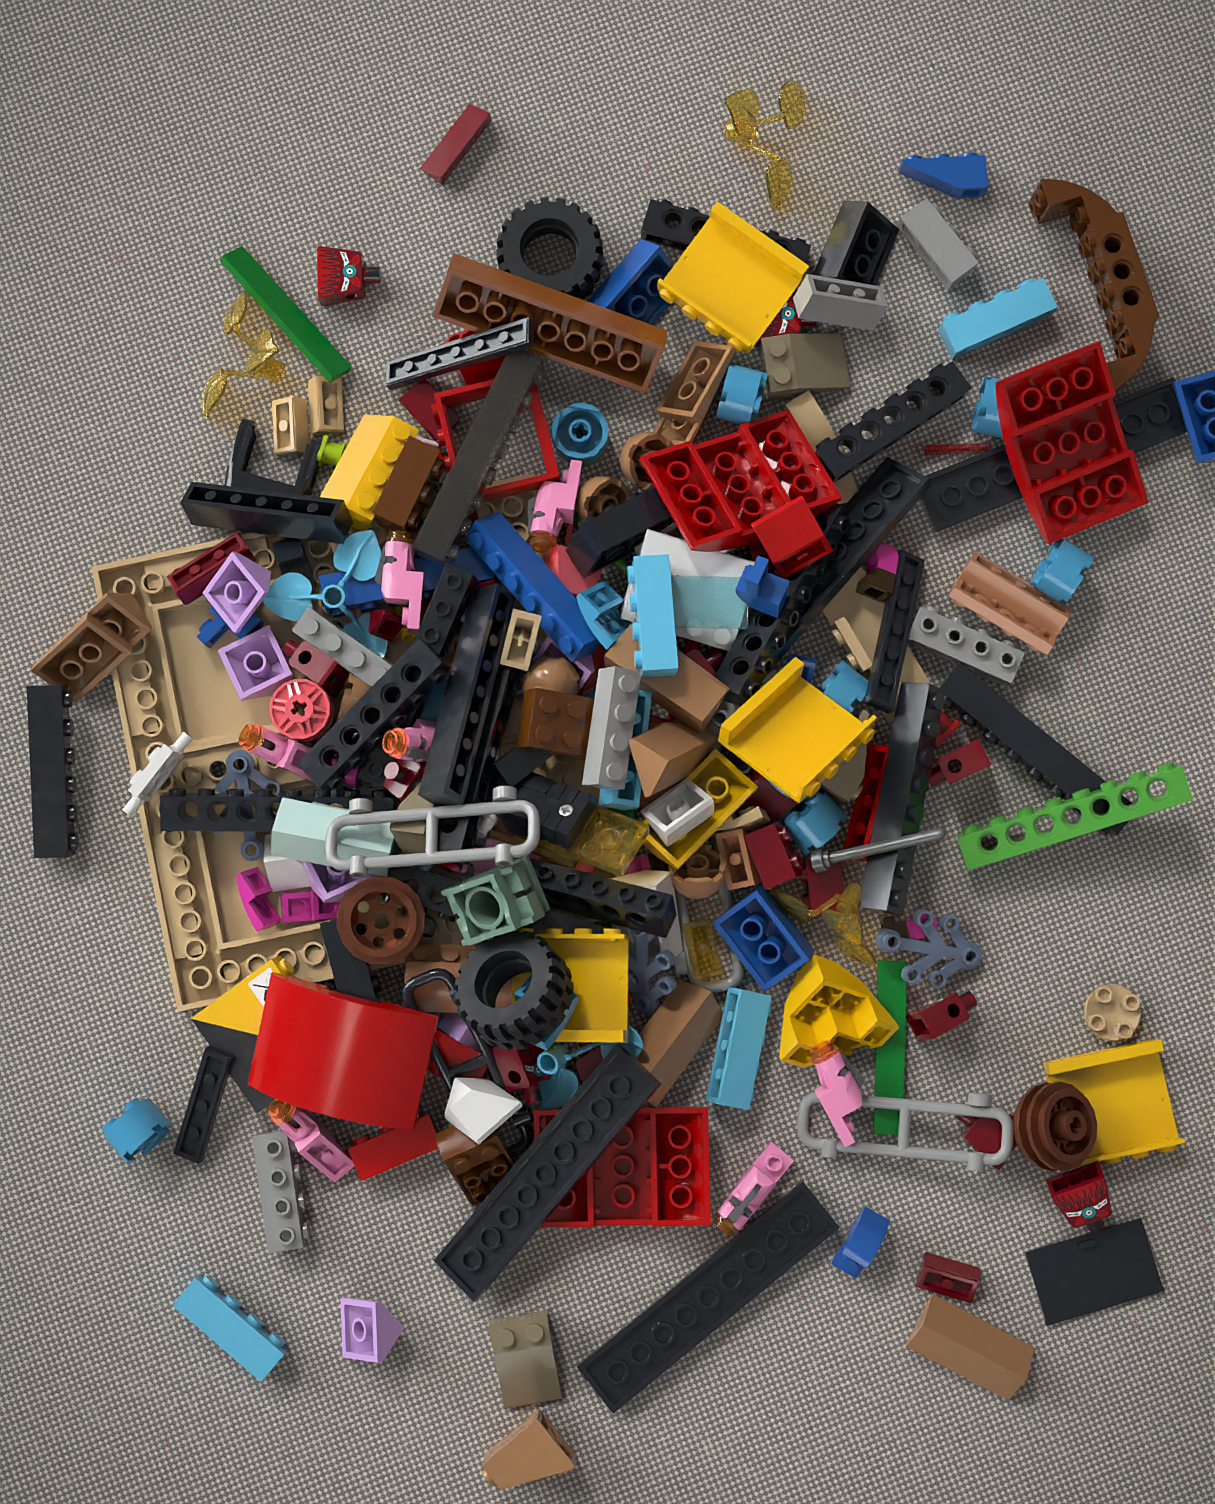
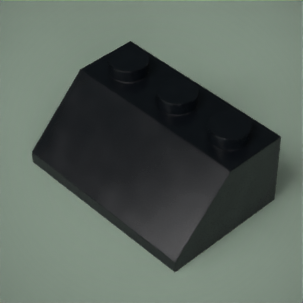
M843 201L813 275L877 286L900 229L868 201Z

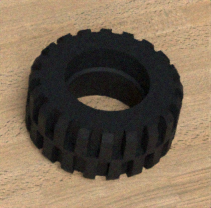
M541 197V203L537 204L530 200L525 202L524 210L521 211L517 207L511 212L512 219H505L502 224V233H499L497 237L496 255L498 269L582 299L584 294L589 296L594 290V283H598L600 279L601 268L603 267L602 239H600V230L597 224L592 223L590 214L587 211L581 213L579 205L572 202L568 206L565 204V199L558 197L556 202H549V197ZM557 234L567 238L575 246L576 260L568 270L561 274L553 276L541 275L532 271L525 264L524 250L527 245L541 235Z
M519 930L508 932L507 935L501 934L489 941L486 939L479 943L480 947L475 952L471 950L467 955V962L461 964L458 970L460 977L455 980L454 989L457 992L454 993V1001L458 1006L457 1012L460 1017L487 1044L493 1047L498 1046L503 1050H511L513 1046L517 1050L525 1049L529 1043L536 1045L541 1042V1038L546 1034L550 1036L555 1031L554 1027L557 1023L561 1024L565 1019V1009L569 1010L572 999L569 997V995L573 994L572 975L570 969L565 965V961L546 940L528 931L520 933ZM532 972L530 986L518 1001L506 1007L495 1008L497 995L508 980L516 975Z

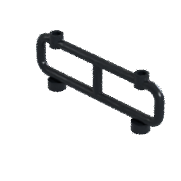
M435 968L412 977L406 982L402 990V998L405 1004L403 1007L421 1011L414 998V991L418 987L434 980L445 982L451 999L455 1004L454 993L457 992L454 989L455 976L446 969ZM468 1025L467 1027L481 1054L452 1067H449L434 1037L431 1057L449 1093H451L456 1077L487 1064L497 1086L516 1098L513 1091L509 1092L506 1090L491 1046L481 1039ZM529 1106L520 1108L512 1115L513 1122L519 1128L522 1135L520 1141L508 1146L512 1157L526 1151L532 1143L533 1132L530 1123L534 1122V1117Z

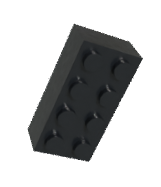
M653 484L645 493L641 495L634 493L623 504L619 506L612 504L604 509L601 515L597 517L590 515L579 523V530L571 536L570 539L572 541L565 551L582 576L586 578L634 553V548L643 543L647 529L660 532L675 521Z

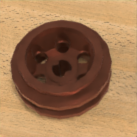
M374 876L358 882L344 895L337 911V930L342 944L353 956L369 964H390L405 958L417 947L425 930V911L420 897L408 884L393 877ZM384 892L390 896V900L386 904L380 903L378 899L379 895ZM362 901L369 904V910L366 913H362L358 909V905ZM399 906H405L408 911L407 915L399 917L396 914V909ZM378 912L388 914L386 920L389 922V925L384 929L376 926L377 919L374 917ZM359 923H363L367 927V931L363 935H359L355 930ZM396 928L404 930L405 935L402 939L394 937L393 933ZM380 936L384 939L383 947L377 948L374 946L373 940L375 937Z
M1044 1082L1032 1086L1018 1102L1013 1117V1132L1016 1144L1022 1154L1038 1169L1068 1171L1079 1167L1092 1151L1097 1139V1120L1089 1100L1072 1084Z

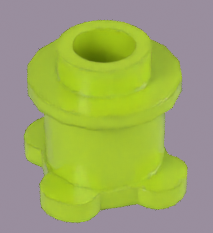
M324 435L317 455V466L322 467L323 463L337 466L347 447V443L341 445L329 441V436Z

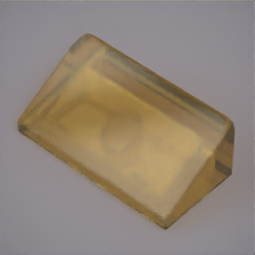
M711 919L682 924L694 981L722 975Z

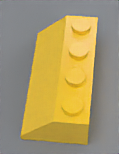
M364 415L320 497L344 500L353 520L352 527L360 531L368 530L374 519L372 512L408 436L416 438L419 429L395 416Z
M717 749L687 777L714 800V814L668 847L646 819L636 829V839L657 858L677 870L758 789L754 782Z

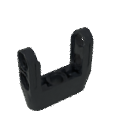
M243 418L227 465L224 486L311 496L320 466H317V455L322 440L313 437L306 446L295 486L246 473L256 440V422Z

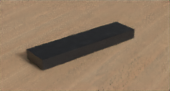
M211 1046L205 1048L173 1154L197 1164L203 1162L235 1058L234 1055Z

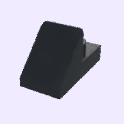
M288 537L272 542L275 560L281 570V574L284 575L291 572L302 574L311 582L312 589H316L317 587L302 539Z

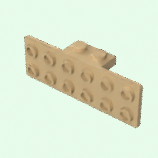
M861 566L822 612L833 629L831 634L838 646L842 645L846 651L847 656L845 658L848 664L869 681L885 605L882 601L878 602L856 593L857 582L866 576ZM908 644L894 711L889 714L881 711L887 723L894 721L901 682L930 683Z

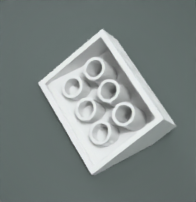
M647 529L638 556L669 554L676 635L729 651L736 639L746 606L737 596L735 589L745 566L749 564L754 566L755 562L721 551H691L685 540ZM632 583L628 585L621 607V619L635 623L636 612L630 611V594H634V584Z

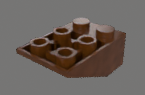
M455 1126L434 1134L443 1162L472 1207L482 1203L515 1164L498 1128L480 1144L476 1143Z

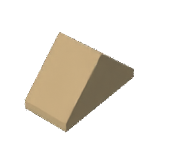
M513 609L500 664L528 671L542 616Z

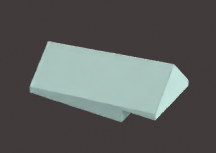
M283 797L272 829L271 855L330 866L325 855L327 828L338 816L349 814V809ZM390 823L343 827L338 832V857L350 859V857L355 855L366 857L392 855L395 838L390 831ZM389 868L368 869V874L387 877Z

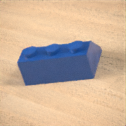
M640 239L587 302L653 325L670 305L658 294L657 282L659 279L664 280L674 264L660 246Z
M1215 371L1173 382L1196 463H1215Z
M763 883L739 899L712 922L764 992L810 960L815 952L768 889L765 890Z

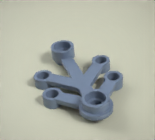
M236 750L228 755L226 759L227 772L217 786L212 788L219 794H224L236 780L237 789H244V794H255L250 790L249 778L263 789H267L269 784H275L277 787L275 794L281 793L280 783L270 780L254 768V758L245 750ZM237 759H242L245 763L242 770L235 767ZM246 802L243 806L244 813L249 817H254L252 806L257 809L256 806ZM227 806L225 807V809L222 811V813H221L219 816H221V817H226V816H227V813H228ZM272 807V811L278 812V808ZM213 831V832L216 833V834H221V833H223V832H225V831ZM244 832L245 841L240 847L241 854L246 860L255 861L264 854V843L256 837V832ZM249 844H253L257 849L254 855L247 852Z
M925 909L917 910L914 913L913 920L916 925L922 928L929 942L903 938L897 931L890 928H884L876 935L877 947L887 953H893L898 949L926 954L913 965H907L902 969V979L910 984L919 982L921 973L943 957L951 958L952 960L940 970H933L927 976L930 986L941 989L946 985L947 978L961 968L965 970L974 969L982 959L980 947L974 942L965 940L959 930V919L951 914L943 915L940 918L939 924L941 929L948 932L955 947L945 945L933 925L932 913ZM925 913L927 919L924 923H921L920 917ZM951 918L953 921L952 926L947 928L946 922ZM894 937L893 945L888 946L889 938ZM971 951L972 956L970 960L967 961L966 955L968 952ZM914 970V977L908 979V973ZM940 975V981L935 984V976Z
M629 929L636 939V957L629 949V967L638 977L637 983L629 973V990L632 993V1002L641 1013L652 1014L658 1008L659 997L663 994H670L676 988V981L672 976L664 975L657 981L656 986L652 988L650 987V978L661 970L669 969L675 963V956L669 950H662L655 957V960L649 964L647 937L649 934Z

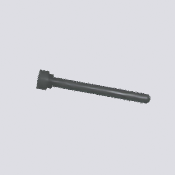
M938 828L835 852L821 848L811 851V864L816 873L829 871L830 867H834L835 863L942 840L945 838L946 832L944 829Z

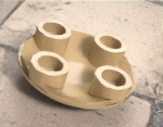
M1102 985L1093 990L1085 1002L1084 1018L1086 1024L1094 1035L1105 1041L1116 1042L1130 1038L1138 1028L1141 1020L1140 1000L1137 995L1121 985Z

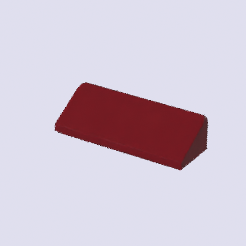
M469 104L420 167V170L443 185L492 121L491 114Z
M238 531L166 577L184 605H188L204 595L203 591L231 552H237L253 562L256 561L255 556Z

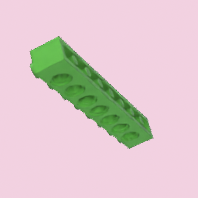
M1174 762L1164 763L1157 766L1158 771L1146 774L1145 771H1139L1128 776L1129 780L1118 783L1117 779L1100 784L1101 789L1090 792L1089 788L1072 793L1073 798L1062 801L1061 797L1044 802L1045 807L1036 810L1033 809V806L1016 811L1017 816L1006 819L1005 815L994 817L988 820L989 825L978 827V824L966 826L961 829V834H957V839L967 869L969 871L1192 801L1193 797L1183 767L1180 764L1174 765ZM1154 781L1164 782V792L1160 795H1152L1149 792L1151 783ZM1134 790L1137 793L1135 802L1132 804L1121 802V795L1124 791ZM1097 799H1105L1109 802V807L1105 812L1097 813L1093 810V803ZM1067 809H1079L1081 811L1080 818L1075 822L1067 821L1064 818ZM1044 816L1053 820L1052 827L1046 831H1042L1036 826L1038 819ZM1015 825L1022 826L1025 829V835L1021 839L1011 838L1008 834L1011 827ZM986 834H992L997 838L998 842L994 847L986 848L981 844L982 837Z

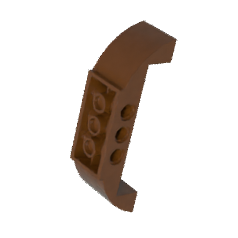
M1041 179L1030 198V212L1033 217H1037L1039 224L1071 215L1069 217L1070 227L1074 233L1077 232L1080 241L1078 243L1079 253L1082 258H1086L1089 267L1087 269L1088 279L1091 284H1095L1098 293L1096 294L1098 307L1100 310H1104L1107 319L1105 320L1107 333L1109 336H1113L1116 345L1114 346V353L1117 360L1107 363L1117 394L1144 361L1152 342L1154 324L1160 318L1123 212L1117 213L1106 200L1083 186L1063 180Z

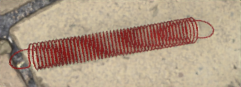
M981 442L980 444L963 443V445L962 443H957L956 445L939 444V446L938 444H933L932 446L931 444H926L924 446V455H927V452L929 453L928 455H931V451L932 455H934V452L936 453L935 455H943L944 452L948 454V451L949 454L951 452L955 454V451L956 454H958V451L960 452L959 454H967L968 452L973 454L975 451L979 453V450L982 453V451L991 450V443L994 442H990L989 448H987L989 442Z

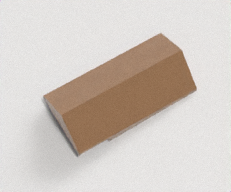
M694 341L655 410L661 416V419L653 433L663 435L666 439L672 441L673 445L690 440L693 445L695 444L726 378L729 365L733 363L736 351L734 346Z
M107 592L31 667L30 671L50 685L68 684V690L72 691L73 702L76 703L132 653V647L152 630V625L133 594Z
M632 624L604 655L605 668L617 666L640 672V669H635L634 651H639L638 640H633ZM677 649V674L675 676L640 678L639 690L652 692L651 700L699 733H702L730 688Z
M675 718L629 739L628 742L644 796L649 797L688 777L710 755L719 735L707 727L702 733H699L680 719Z
M679 980L676 983V988L668 994L638 1033L642 1039L644 1049L636 1060L661 1083L660 1087L648 1100L654 1107L658 1106L722 1020L723 1013L711 991Z
M931 1294L906 1344L907 1348L1007 1400L1027 1380L1034 1347L934 1294Z

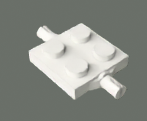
M182 732L174 745L169 747L164 744L161 748L158 746L148 757L150 763L143 771H137L130 780L132 786L128 791L133 794V797L122 809L125 813L132 817L142 803L144 804L145 801L149 802L182 761L184 758L182 752L193 738Z

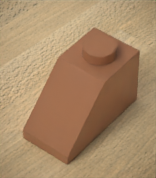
M741 828L715 834L719 853L722 852L726 859L725 880L728 890L761 883L762 881L743 837L747 835L745 829Z

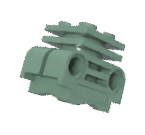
M528 855L513 860L512 866H496L441 891L442 896L447 897L453 914L457 913L459 916L456 921L464 938L461 940L463 946H469L514 931L521 926L537 921L545 916V912L550 910Z

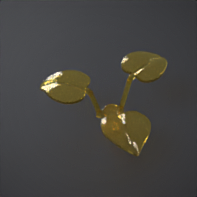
M795 80L787 81L781 87L778 97L781 113L777 116L756 119L759 114L760 103L757 94L751 89L736 91L723 100L731 116V119L726 122L724 130L727 141L742 142L743 148L753 149L773 160L767 164L766 185L772 209H777L790 192L793 178L791 166L788 160H779L778 155L752 144L751 141L756 139L758 135L759 124L784 119L787 129H795L800 125L805 113V97L800 84Z
M245 291L230 306L225 315L222 329L226 335L233 331L252 348V352L245 364L246 372L224 371V369L218 368L208 380L202 397L203 413L208 419L209 412L216 406L225 392L228 377H249L258 381L263 377L273 383H278L285 371V363L273 358L280 351L274 342L273 333L270 329H264L254 342L240 331L239 324L245 317L248 304Z
M850 882L841 895L836 893L832 899L815 910H808V907L800 900L778 891L774 887L770 888L774 899L788 916L800 922L808 923L810 917L813 918L822 912L821 915L826 924L840 934H836L834 937L838 949L848 958L858 963L876 966L877 961L874 954L867 946L862 944L863 929L858 914L860 909L858 904L862 889L860 885ZM835 902L837 903V911L826 909Z

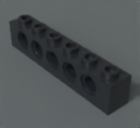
M650 199L641 228V239L685 251L696 237L692 232L693 229L702 228L710 216L700 213L694 207L685 206L681 208L674 206L672 202L666 199ZM676 220L680 223V226L669 228L666 222ZM770 229L759 230L801 261L807 262L811 245L806 244L805 240L798 237L785 238L780 236L778 232Z
M953 361L945 366L942 363L938 364L928 372L929 377L923 381L920 378L915 379L906 386V392L900 396L897 392L883 402L885 404L878 410L875 407L871 408L861 416L862 420L855 425L852 422L848 423L838 431L839 436L832 440L830 437H827L815 446L817 449L815 453L833 483L966 397L972 387ZM929 387L937 388L941 396L933 395ZM907 402H914L918 406V410H911L907 406ZM884 417H892L895 420L896 425L892 426L887 424L885 422ZM861 432H870L874 440H866ZM839 446L848 447L851 455H843L839 451Z
M419 638L297 764L318 788L329 792L337 789L344 783L345 776L365 761V756L371 749L380 746L386 739L385 735L392 728L402 724L406 719V714L426 699V693L433 686H437L445 680L451 666L430 644ZM421 669L420 679L413 682L414 673ZM400 690V699L393 703L392 697L394 693ZM380 711L379 721L373 724V715ZM359 732V741L353 745L352 737L355 733ZM339 753V761L333 766L332 757Z
M530 858L550 908L667 938L677 916L672 894Z

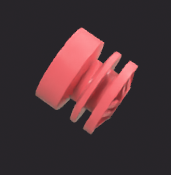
M293 679L283 683L274 692L270 701V717L273 725L288 739L300 744H312L319 741L333 727L336 708L332 698L318 684L307 679ZM298 704H301L304 707L307 706L304 709L306 713L304 716H301L298 713L295 714L298 711V708L296 707Z

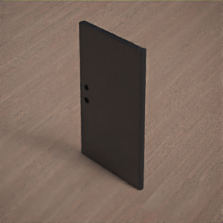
M1141 1218L1024 1252L1046 1326L1164 1291Z

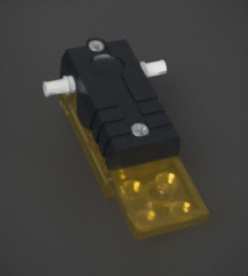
M496 771L493 774L486 803L493 802V789L495 787L506 786ZM531 772L513 786L517 789V800H525L532 803L539 812L540 838L537 847L531 853L568 868L575 869L578 862L583 861L623 877L650 832L648 824L597 806L593 794L588 792L582 793L580 789L569 788L564 783H556L555 780ZM524 812L482 815L477 835L481 838H485L487 835L513 846L521 845L528 838V816Z

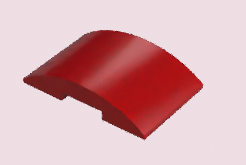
M1100 341L1093 342L996 382L998 416L1009 461L1026 506L1047 544L1059 541L1149 503L1134 451L1127 448L1112 398L1116 396V392Z
M789 409L741 424L737 432L693 445L690 440L640 456L639 459L691 551H723L759 542L760 540L751 524L801 495L814 517L842 499V496Z
M272 972L248 1085L280 1101L323 1115L362 1124L413 1130L439 1016L384 1001L381 1003L328 990V986Z
M643 1106L540 1228L652 1225V1227L711 1226L708 1107ZM562 1108L534 1109V1141Z

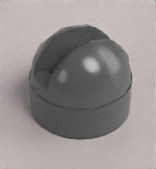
M425 915V930L422 936L433 938L436 930L435 921L429 915Z

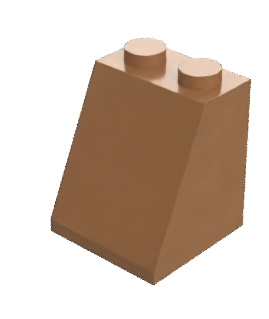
M538 1408L485 1453L482 1463L484 1468L482 1474L490 1485L496 1484L502 1490L570 1471L575 1467L576 1453L540 1408Z

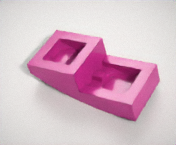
M258 867L240 872L236 876L240 897L255 930L259 932L275 926L281 921V918L266 897L273 889Z
M314 891L280 894L282 923L337 919V911L341 902L324 903Z

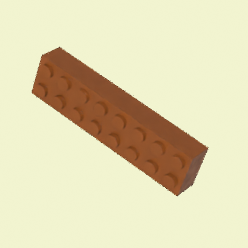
M455 253L452 255L432 315L434 318L476 333L529 317L534 322L533 347L525 349L526 351L646 393L665 349L667 330Z

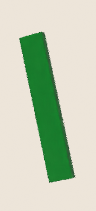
M243 246L222 256L220 262L329 383L349 373L352 366Z
M877 960L876 999L899 1026V1029L882 1046L875 1048L874 1096L904 1099L907 982L902 979L901 972L907 966V961ZM873 1108V1134L898 1135L900 1110Z

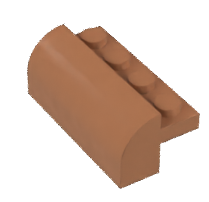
M975 551L948 594V597L953 599V602L959 607L972 610L977 613L981 620L999 626L1006 635L1012 638L1017 637L1024 641L1033 651L1042 652L1046 655L1053 648L1056 637L1069 619L1072 608L1065 604L1061 605L1033 588V585Z
M418 944L405 957L404 985L412 977L435 968L446 969L455 978H459L458 970L461 964L467 962V955L471 950L475 952L480 946ZM512 978L499 991L495 1008H502L512 1004ZM434 980L415 989L414 998L421 1012L458 1013V1007L453 1003L449 989L442 980Z

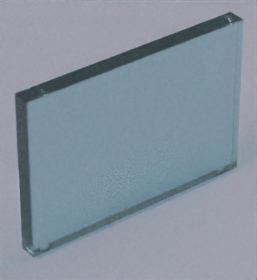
M673 575L672 597L675 628L748 629V604L744 603L735 592L741 577Z

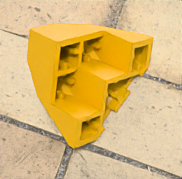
M814 955L797 973L786 999L779 1057L783 1062L802 1068L814 1065L813 1061L819 1055L833 1048H837L838 1051H842L847 1056L853 1054L852 1049L866 1045L870 1049L880 1047L899 1029V1026L861 980L837 962Z

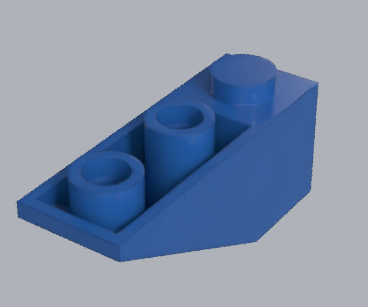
M968 152L955 157H950L949 154H938L933 158H922V156L913 155L902 159L899 167V174L954 198L984 197L988 188L986 155H977L975 152Z

